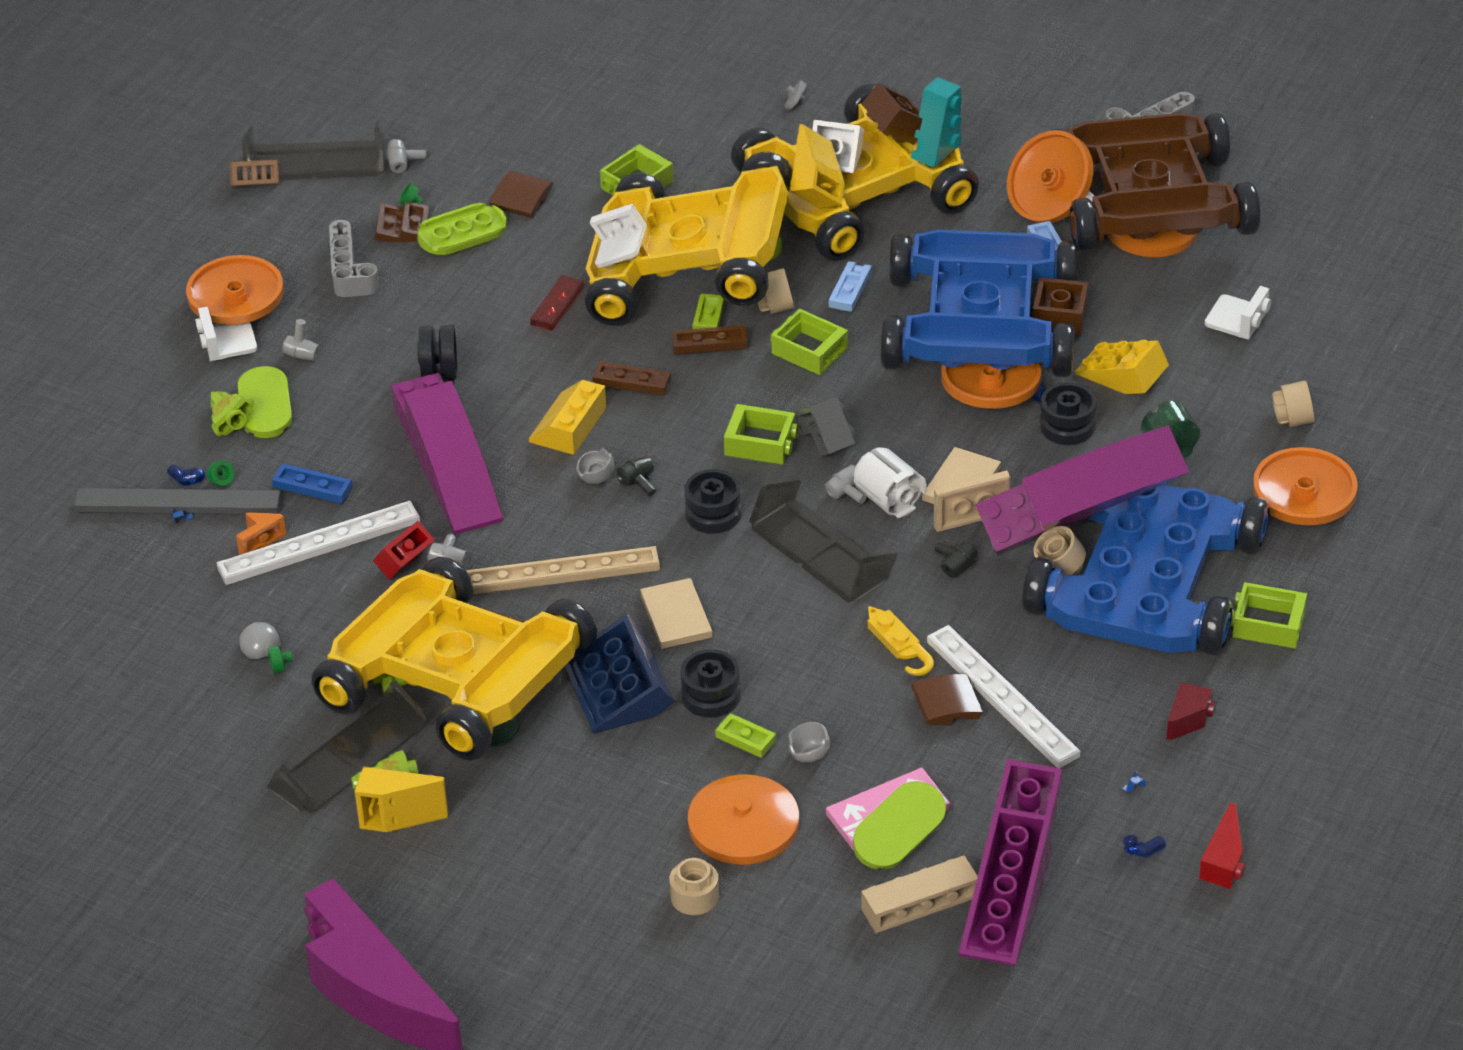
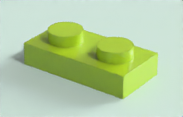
M700 294L693 329L719 327L725 299L720 295Z
M732 713L715 730L716 738L760 758L776 742V733Z

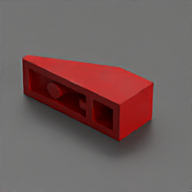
M1231 802L1201 858L1199 879L1228 889L1232 888L1236 879L1241 880L1245 869V864L1242 863L1243 850L1236 804Z

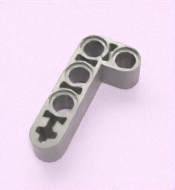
M1179 92L1133 116L1122 108L1113 107L1106 111L1105 120L1171 113L1194 115L1195 98L1189 92Z
M346 220L332 222L329 226L331 269L335 294L339 297H354L377 293L380 288L377 266L372 263L354 264L350 223Z

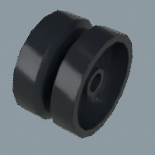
M442 325L439 329V341H436V333L433 326H419L417 353L421 377L437 373V364H440L441 375L444 379L457 378L455 326Z
M1066 382L1050 386L1043 392L1040 407L1041 433L1046 439L1061 445H1077L1093 436L1096 423V398L1089 388L1081 384Z
M709 469L697 472L687 480L684 486L686 520L692 528L699 532L716 534L731 530L738 524L741 518L740 483L734 475L723 470Z
M717 649L701 650L687 657L681 665V693L685 708L691 713L704 718L720 717L734 710L740 702V671L736 659L727 652Z

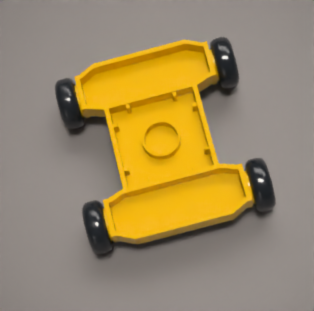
M876 83L863 84L856 88L849 95L845 103L844 115L846 121L850 125L861 126L865 131L862 151L855 172H841L845 182L842 205L817 208L793 194L790 190L788 191L784 213L798 228L815 234L816 248L828 260L839 261L846 259L860 247L865 234L864 225L849 210L858 207L865 200L883 193L896 192L901 186L916 180L930 187L931 201L942 213L954 214L967 208L978 193V176L968 166L964 165L959 147L955 148L938 165L931 167L911 158L912 151L917 149L918 140L914 145L906 141L901 143L891 134L886 136L878 130V123L867 117V111L861 105L877 85ZM756 127L745 131L737 138L732 147V164L740 173L745 161L751 155L760 152L779 154L789 162L792 168L794 166L796 145L780 140L767 128Z
M760 152L751 155L745 161L741 175L733 186L667 197L662 183L652 175L632 173L624 176L618 182L614 196L603 207L602 213L633 204L647 226L639 253L635 258L631 260L626 259L612 266L601 268L596 266L595 261L602 240L597 233L595 234L586 265L591 286H589L585 297V305L592 318L606 325L618 326L627 323L635 316L638 308V297L633 287L642 275L656 274L660 277H666L676 273L678 270L701 267L705 270L719 267L715 276L716 290L729 303L738 306H750L761 301L769 287L768 274L763 267L774 256L788 191L791 187L793 168L789 162L779 154Z
M436 557L429 560L422 570L419 569L415 573L398 579L334 639L331 652L327 655L328 660L321 662L312 673L311 684L315 694L327 708L345 715L356 712L366 700L368 681L383 673L402 679L410 685L422 686L447 695L452 699V705L446 707L436 719L438 738L453 755L472 761L481 758L490 748L493 727L511 720L574 657V653L585 652L592 646L597 639V626L590 612L581 604L570 599H559L552 602L545 612L542 611L539 615L524 623L470 605L468 603L473 597L474 586L469 574L456 561L446 557Z

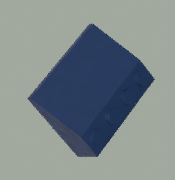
M627 614L598 633L596 641L587 651L578 654L574 653V657L565 665L594 733L652 718L675 703L643 630Z

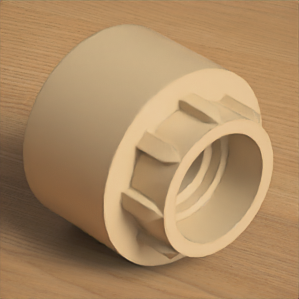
M784 268L767 272L769 287L765 297L758 302L760 311L766 312L770 310L771 314L794 309Z
M1306 380L1281 385V391H1276L1272 394L1278 424H1289V428L1315 423L1312 401Z
M1057 526L1047 530L1038 538L1034 546L1035 558L1043 556L1052 559L1056 568L1063 569L1064 576L1078 574L1084 565L1085 548L1068 527Z
M689 858L673 868L669 878L672 905L678 911L687 915H701L709 912L716 906L719 900L718 873L711 864L703 859Z

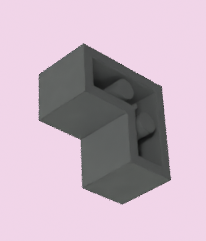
M837 396L794 412L802 436L812 434L820 457L855 444L853 428L847 423L844 416V405L838 400Z

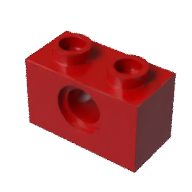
M417 521L384 547L374 558L373 562L391 580L424 553L435 539Z

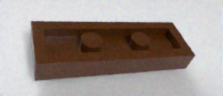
M745 325L672 331L674 354L747 349Z
M599 361L592 378L593 383L604 385L605 387L665 396L671 381V372Z

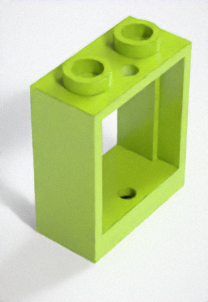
M638 144L600 170L601 189L614 196L618 182L624 176L633 173L637 169L658 179L665 188L674 182L673 163Z
M799 309L792 316H789L783 325L773 331L770 338L772 354L817 375H821L848 349V330ZM804 333L823 343L815 351H812L792 341L799 334Z
M736 404L724 435V455L783 465L786 456L791 455L792 440L797 438L799 432V424L795 423V413ZM747 426L779 431L781 435L779 440L775 441L744 436L743 433Z
M1244 582L1242 592L1236 593L1234 608H1237V610H1232L1230 626H1233V637L1296 649L1306 611L1307 593ZM1248 607L1291 614L1288 625L1245 618Z

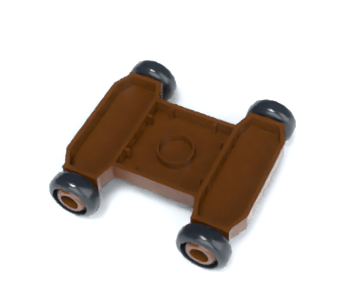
M1171 113L1087 121L1067 128L1068 133L1080 139L1087 146L1093 164H1096L1106 190V194L1093 196L1092 201L1088 198H1078L1073 200L1070 205L1072 240L1077 243L1078 250L1093 249L1096 242L1104 240V233L1129 235L1134 239L1143 240L1153 237L1156 232L1174 230L1181 234L1194 235L1200 233L1205 227H1215L1225 223L1228 224L1229 229L1236 228L1241 235L1254 234L1258 231L1261 219L1260 201L1257 189L1253 183H1238L1232 189L1230 183L1207 182L1195 154L1198 152L1199 158L1207 159L1211 165H1221L1228 161L1230 156V134L1227 121L1222 114L1208 115L1203 121L1201 115Z

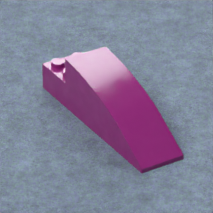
M435 373L391 385L394 409L454 535L502 522L503 516L484 459L452 381L444 383L440 374Z
M1168 425L1112 443L1022 478L1023 484L975 505L996 554L999 556L1038 539L1044 532L1053 527L1071 525L1187 475L1190 472Z
M1007 759L963 933L959 956L1016 966L1031 927L1052 852L1051 833L1063 787L1061 768Z
M334 878L304 894L306 903L304 912L309 922L307 931L313 940L306 944L305 948L311 983L348 1014L398 1041L426 1050H463L459 1019Z

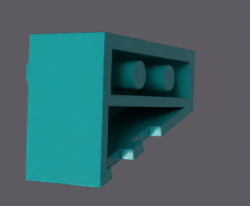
M937 77L924 88L919 112L922 123L920 130L915 132L918 144L916 151L913 150L911 153L912 159L935 167L955 148L960 146L962 141L961 86Z

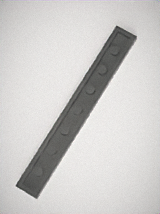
M78 488L74 507L75 512L173 513V509L174 513L183 510L184 513L278 514L281 494L280 490Z

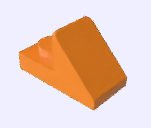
M246 513L247 529L236 535L238 552L240 555L269 546L286 536L284 516L272 513Z

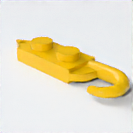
M869 606L867 628L897 659L918 657L924 663V666L920 669H912L906 666L905 671L914 676H923L931 672L934 667V660L919 644V640L890 610L883 611Z

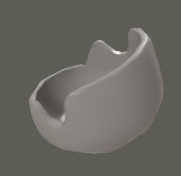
M602 448L600 451H590L583 454L578 460L576 467L579 477L588 484L598 485L606 482L613 475L615 469L612 453L609 454Z
M254 622L242 631L239 638L240 649L249 659L268 657L267 648L274 646L281 648L282 645L278 632L267 622Z
M819 722L803 723L789 733L790 752L792 757L801 763H814L824 758L830 749L827 729Z

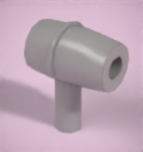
M395 139L389 141L386 145V158L388 159L391 171L402 173L407 169V159H425L426 151L405 150L404 143L401 140Z
M298 319L296 320L294 336L288 335L285 338L282 351L294 359L315 361L318 357L320 346L304 339L306 321Z
M849 465L838 473L833 474L832 478L825 483V489L834 499H839L847 494L858 503L863 504L867 496L854 487V465Z
M448 534L443 544L432 543L430 545L427 559L429 561L436 557H446L456 561L463 567L466 551L453 547L456 537Z

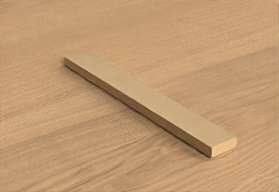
M656 546L473 569L466 570V572L471 577L474 586L473 594L659 571L660 565Z

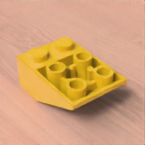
M800 124L790 192L817 208L842 205L845 182L831 141L807 126Z
M1158 340L1121 341L1118 343L1101 342L1082 361V364L1075 370V373L1078 376L1123 394L1146 393L1169 364Z
M363 767L355 789L360 829L390 832L448 818L444 777Z

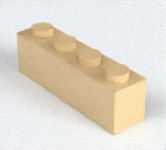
M965 855L949 859L935 866L923 868L912 874L897 877L886 883L862 890L861 910L875 933L972 900L978 876Z

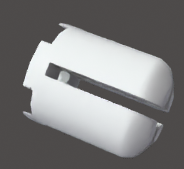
M878 447L871 450V452H867L861 457L854 469L856 488L889 515H895L898 518L908 515L916 509L913 505L918 500L921 492L925 495L927 486L925 478L888 448Z

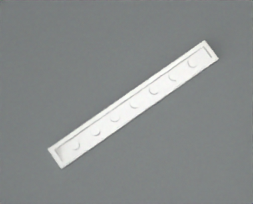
M407 501L216 562L217 569L225 585L411 526L417 521L420 522V517L412 502Z
M949 625L927 636V643L959 674H967L971 685L1057 768H1061L1080 758V750Z

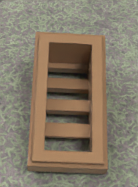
M278 160L229 162L230 185L279 183ZM266 165H270L271 179H267ZM240 166L242 172V180H238L237 167ZM247 166H251L252 180H248ZM257 166H261V179H257Z

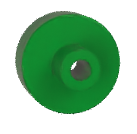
M410 182L402 191L398 203L403 206L405 201L421 204L423 198L417 195L419 187Z
M215 461L209 465L207 477L213 485L225 486L232 482L234 468L227 461Z
M279 646L267 648L273 673L284 672V663L293 661L291 651L281 653Z

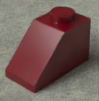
M1180 683L1168 718L1166 739L1173 740L1205 727L1208 716L1213 717L1216 701H1212L1213 689Z

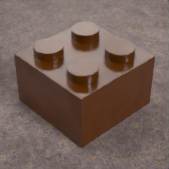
M878 82L861 104L867 111V117L878 123L877 128L884 135L888 136L891 134L901 143L906 141L914 145L918 140L915 138V132L920 130L922 118L919 117V109L908 97Z
M1040 277L1033 306V318L1051 321V332H1053L1054 326L1058 323H1070L1074 326L1075 336H1081L1088 303V282Z

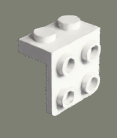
M633 204L591 217L590 224L602 240L595 261L598 268L612 266L626 259L631 260L638 255L647 224Z
M1260 286L1250 302L1226 294L1221 295L1206 317L1205 326L1249 340L1255 329L1259 327L1264 315L1270 309L1271 299H1268L1269 288Z
M208 307L198 308L199 318L195 319L198 333H202L199 334L202 349H207L210 361L246 355L257 351V344L250 322L236 325L212 324Z

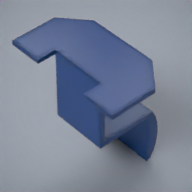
M172 509L176 524V518L184 516L186 521L193 519L192 513L185 515L183 510L174 513Z
M1134 771L1133 778H1130L1128 785L1122 787V789L1126 793H1130L1134 790L1136 783L1141 787H1145L1147 781L1144 778L1142 780L1138 773Z

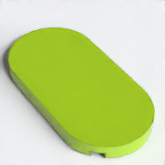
M486 203L471 204L423 221L417 233V241L429 253L437 255L452 254L500 237L506 229V215L500 208L494 205L489 207L486 206Z
M270 366L256 367L246 371L238 380L239 396L246 394L254 401V410L247 417V422L243 427L247 433H253L258 438H273L284 433V429L287 426L289 428L292 424L286 375L281 370Z
M911 781L899 786L857 826L853 837V849L859 861L873 869L885 868L886 870L898 866L941 825L946 812V804L942 794L934 786L921 781Z

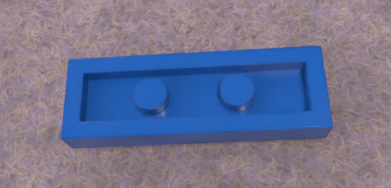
M283 463L272 479L274 488L341 504L353 488L352 480Z

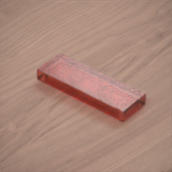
M561 275L531 316L530 324L553 331L584 288L583 280Z

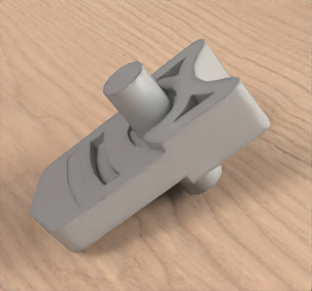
M800 80L795 87L791 85L787 87L786 90L789 93L784 108L790 110L798 101L802 102L805 99L802 93L806 88V83Z

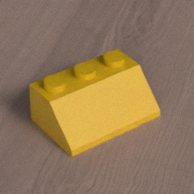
M581 380L562 391L529 437V442L575 455L606 409L605 386Z

